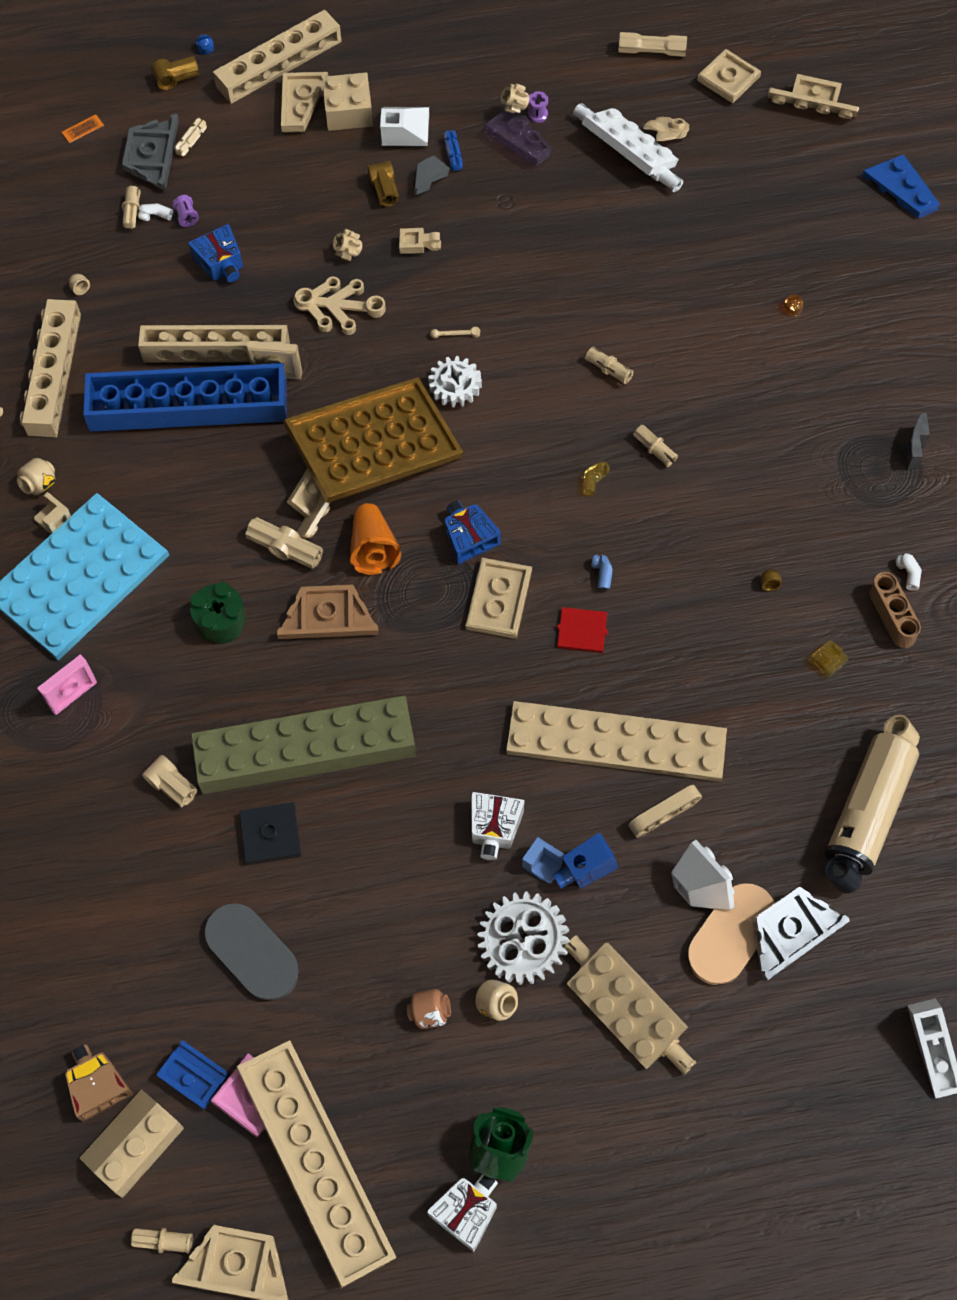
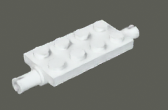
M583 103L575 107L573 115L579 118L585 127L638 168L651 175L654 180L662 182L673 192L681 188L683 180L669 170L675 167L679 160L672 154L670 149L662 147L655 141L654 137L645 134L638 128L637 124L628 121L616 109L611 108L594 113Z

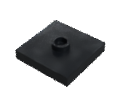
M294 802L240 810L245 862L247 865L301 857Z

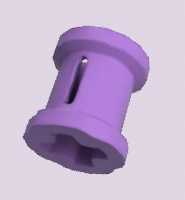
M540 91L530 94L528 118L535 123L544 122L548 117V110L546 109L548 96Z
M181 195L173 200L172 206L179 215L178 222L181 226L190 227L198 222L199 215L193 209L191 197Z

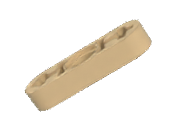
M690 785L640 814L628 826L635 837L639 838L694 806L701 800L702 795L695 785Z

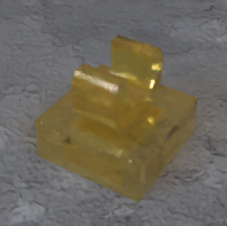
M831 640L814 652L810 658L828 678L846 664L849 659L843 650Z

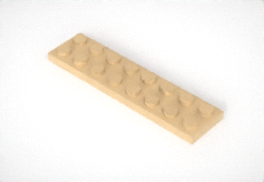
M514 701L507 754L721 782L723 778L727 728Z
M289 1040L238 1065L236 1069L340 1288L395 1260V1253L291 1041Z

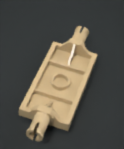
M576 935L570 940V944L564 946V949L581 965L580 970L567 982V985L646 1069L661 1056H666L681 1071L682 1075H685L697 1063L678 1044L680 1042L678 1038L688 1026L609 943H604L597 952L592 953Z

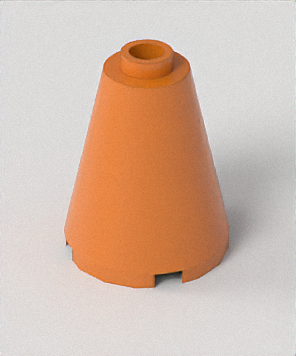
M369 503L360 505L354 512L349 555L351 565L355 566V570L367 575L381 574L382 569L387 567L391 570L399 563L401 558L400 546L381 511L376 505Z

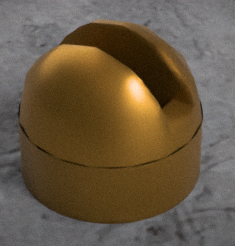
M767 569L761 575L760 582L764 591L771 592L781 588L783 583L778 571Z

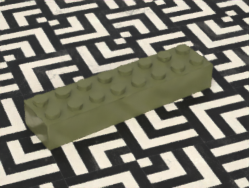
M406 696L192 733L197 780L203 795L416 757Z

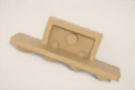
M797 74L793 92L769 88L768 98L772 99L771 101L776 104H785L787 102L794 104V107L799 109L810 107L822 114L833 112L844 119L857 117L859 110L857 106L837 102L842 83Z
M307 468L287 501L290 506L305 517L297 530V533L303 539L311 538L316 533L319 520L330 510V502H326Z

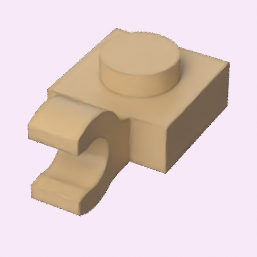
M424 228L400 229V254L424 253V247L432 251L441 250L439 232L424 234Z

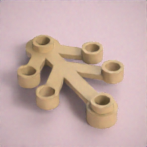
M329 277L325 283L313 290L309 288L299 289L293 298L295 307L300 311H308L317 321L318 329L321 332H329L333 326L331 318L324 316L318 307L327 308L341 324L342 332L346 335L355 333L356 324L341 309L368 312L373 318L381 317L386 311L385 300L380 296H371L366 302L344 300L351 295L359 296L364 292V284L359 279L352 280L348 286L341 289L339 278ZM327 292L335 293L328 298L321 297ZM347 325L352 326L351 328H345Z

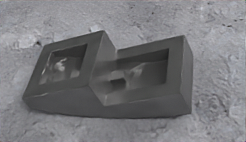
M927 413L920 415L910 437L907 451V470H917L922 460V448H925L930 435Z

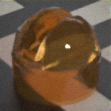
M797 294L789 295L784 302V311L791 316L799 315L803 310V299Z

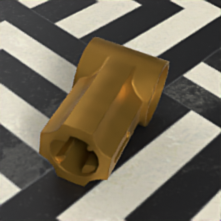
M194 56L169 62L167 59H159L151 66L156 83L161 90H170L177 84V81L200 75Z
M391 161L368 165L370 183L375 187L380 205L386 208L394 206L399 201V195L394 182L395 177Z

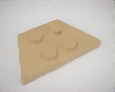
M212 1226L200 1246L195 1248L189 1256L190 1259L172 1279L173 1284L256 1300H289L274 1237L223 1226Z

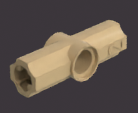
M258 517L250 521L245 534L247 539L268 548L274 556L282 560L290 558L311 569L318 566L323 554L322 547L301 538L290 527L281 526L279 528Z

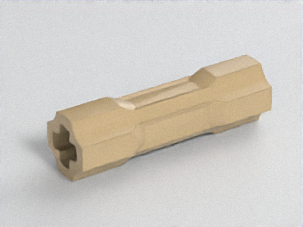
M620 32V53L655 52L664 53L668 56L685 57L687 36H643L638 33Z

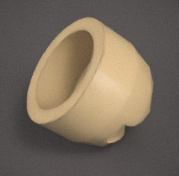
M74 274L69 278V287L76 295H83L88 291L90 282L84 275Z

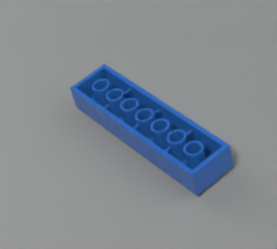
M284 363L85 373L83 416L90 432L284 422V419H287V378Z

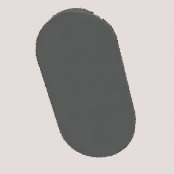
M236 903L224 905L212 913L205 927L207 944L247 991L257 999L272 1001L280 1000L290 994L298 980L299 969L294 954L251 908Z

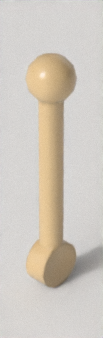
M473 327L471 330L438 331L437 329H432L430 336L434 339L439 336L471 335L476 338L480 336V329L478 327Z

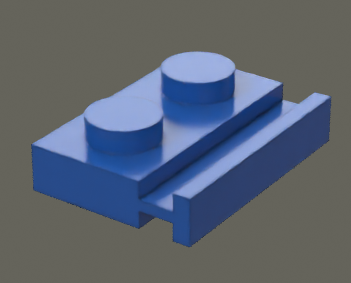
M182 1040L176 1051L171 1054L159 1070L157 1077L205 1110L221 1088L224 1080L230 1074Z

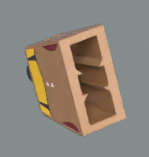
M88 1045L79 1046L71 1052L77 1065L68 1069L65 1075L75 1115L82 1122L133 1096L131 1089L103 1052L92 1056Z

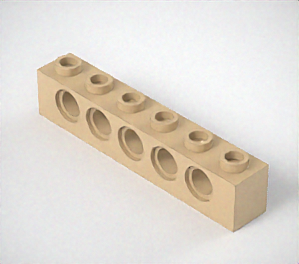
M326 10L313 15L213 71L216 88L230 104L236 102L282 76L283 73L291 71L342 42L340 25Z
M47 299L46 308L42 309V327L37 331L38 347L33 351L34 366L29 371V390H26L24 394L25 410L21 411L20 424L24 426L28 436L57 437L81 317L76 301Z
M140 325L138 347L144 363L250 362L247 350L248 341L290 344L287 325Z

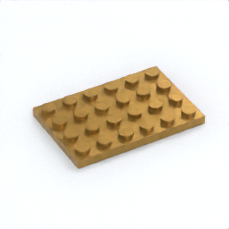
M419 377L284 419V427L327 503L460 459L463 455V450Z

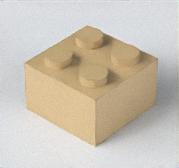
M367 72L322 77L328 131L373 127Z

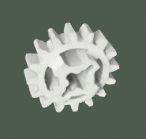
M459 356L455 357V361H451L449 357H446V363L444 364L438 361L437 368L432 367L431 375L428 377L430 393H434V399L438 400L441 398L442 405L451 402V407H455L457 402L463 407L465 400L472 403L473 395L479 396V388H482L480 370L476 371V364L469 365L467 358L461 362Z

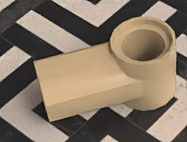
M160 755L142 773L144 779L158 791L162 790L181 808L188 805L197 793L196 787L178 773L177 768L163 755Z

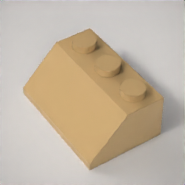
M141 1089L83 1153L80 1159L109 1188L123 1198L181 1133L184 1127Z

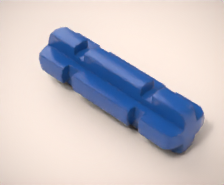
M454 130L445 131L444 140L450 168L452 171H460L463 168V162L460 156L456 132Z

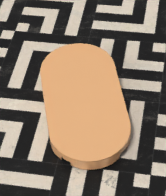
M745 883L732 887L735 892L733 895L735 907L731 910L714 909L693 938L688 950L689 963L692 972L701 981L710 985L732 982L739 976L757 950L752 918L774 903L771 895L760 886Z

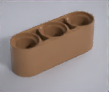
M881 572L876 575L869 591L870 598L894 644L900 648H909L915 643L920 633V622L897 578L889 572ZM879 586H884L888 590H882ZM890 608H896L899 612H894ZM901 630H907L911 633V635H907L903 633Z

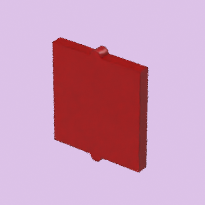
M562 607L561 621L557 625V630L559 631L557 648L603 653L604 639L608 634L606 629L607 612Z

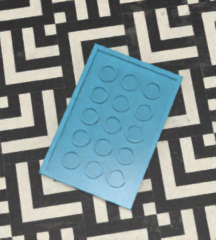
M96 493L0 581V611L59 661L170 555L163 546Z

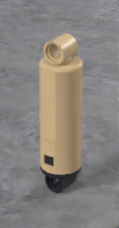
M904 715L890 717L884 724V733H879L873 737L826 849L825 856L829 861L825 866V875L841 893L850 894L855 892L862 883V875L872 873L918 760L919 751L916 746L920 738L919 733Z

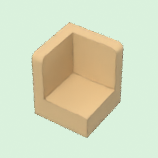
M47 492L44 498L48 505L34 519L41 527L52 534L71 515L68 508Z

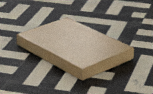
M482 558L466 622V630L517 639L532 567Z

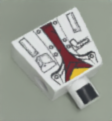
M472 792V842L482 845L481 858L496 860L499 848H511L524 812V800Z
M483 1174L474 1185L465 1178H462L428 1210V1216L474 1252L497 1208V1204L488 1196L498 1182Z

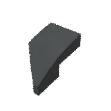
M436 156L429 157L418 163L414 176L415 187L413 193L418 195L430 190L431 183L448 176L450 168Z

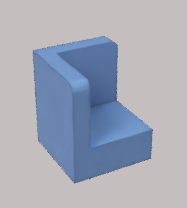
M537 837L522 859V868L545 883L551 884L554 880L553 874L561 870L565 864L562 858L565 854Z

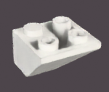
M383 107L381 109L380 129L382 146H428L429 107Z
M697 840L693 841L671 872L674 888L690 906L723 910L733 909L735 907L733 898L735 892L731 880H733L732 874L726 866H720L715 861L714 854L707 846L703 848Z

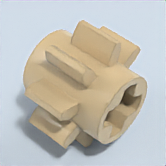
M516 83L504 88L501 94V102L506 105L505 111L520 113V110L526 109L529 103V95L524 92L525 86Z
M344 229V233H338L333 240V248L337 250L335 255L351 261L352 256H358L362 250V242L359 240L360 235L348 229Z

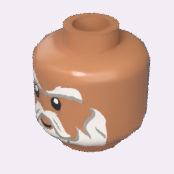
M439 989L414 993L411 1004H407L408 1018L410 1021H414L419 1029L443 1026L447 1018L451 1016V1004L447 994L443 995Z

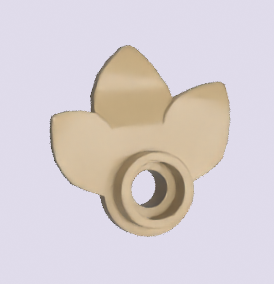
M657 117L655 120L648 121L643 126V129L657 131L656 141H666L686 137L689 131V124L680 118Z

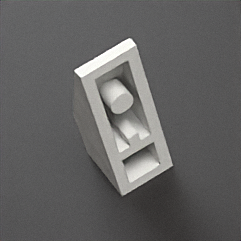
M936 998L907 1005L935 1098L956 1094L957 1061L941 1005Z

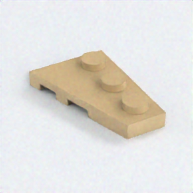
M328 72L283 73L282 132H305L323 92L322 77L328 76Z

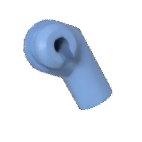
M603 554L602 556L594 555L591 567L600 569L597 587L610 589L613 572L612 565L607 556Z

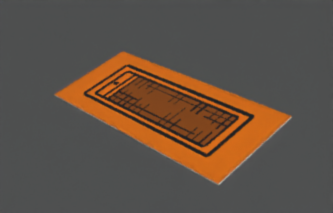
M95 114L62 131V134L71 143L104 126V124Z

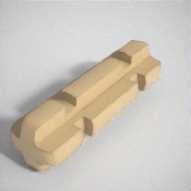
M196 118L192 123L193 126H190L181 137V141L177 142L174 146L177 155L184 157L189 151L188 148L190 149L201 136L200 134L207 128L204 120Z

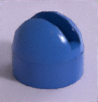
M201 34L196 39L198 53L208 55L214 51V43L209 35Z

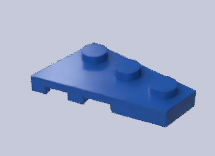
M904 154L863 171V178L867 181L870 179L879 185V190L883 193H890L897 199L899 205L915 217L921 218L938 211L940 203Z

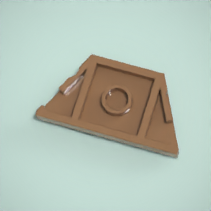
M354 585L301 587L296 595L295 603L290 606L284 624L277 630L278 639L379 635L378 626L369 615L364 602L359 598Z

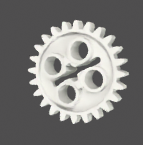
M526 891L523 899H520L516 892L513 893V901H509L504 896V905L500 906L494 902L493 906L496 911L494 913L485 912L490 919L489 922H480L481 926L486 929V931L477 934L480 939L485 940L478 944L480 950L486 951L481 955V958L484 961H489L487 967L490 970L496 969L495 974L497 977L501 978L506 973L505 980L508 983H511L514 977H516L517 983L522 985L524 977H527L528 981L534 984L535 975L545 980L544 971L547 970L554 974L555 972L551 965L553 963L562 965L558 955H567L568 953L562 947V944L570 943L568 937L562 936L569 932V928L566 925H561L566 919L563 915L557 916L560 911L557 905L550 908L552 902L548 898L541 903V896L538 893L532 900L530 894ZM540 916V923L535 927H530V919ZM507 922H513L512 930L503 933V925ZM545 931H548V934H547V935H545V936H541V935H540V934L544 933ZM526 933L528 936L525 937V942L521 943L519 940L522 939V934ZM502 940H506V941H507V942L503 943L502 945L499 944L500 941H502ZM537 944H546V948L543 953H533L534 948ZM518 949V955L515 959L506 960V955L510 950Z

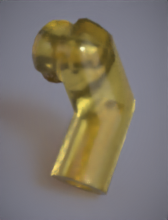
M606 462L596 463L584 472V495H595L596 483L609 473L610 467Z

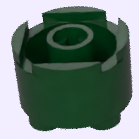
M219 582L207 585L192 595L190 613L196 630L203 639L214 641L217 644H225L240 636L247 616L241 596L233 587L226 582Z
M493 1108V1111L484 1115L485 1112L480 1114L474 1123L468 1150L471 1161L470 1166L475 1172L482 1173L487 1177L510 1182L526 1166L533 1140V1130L531 1126L529 1129L525 1123V1118L520 1113L508 1108Z

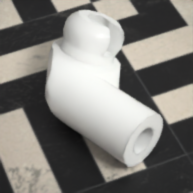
M158 203L143 204L138 208L139 213L137 216L144 221H149L151 214L171 220L174 210Z
M908 553L899 555L896 558V565L899 569L905 568L908 572L906 588L911 591L918 590L922 572L913 555Z

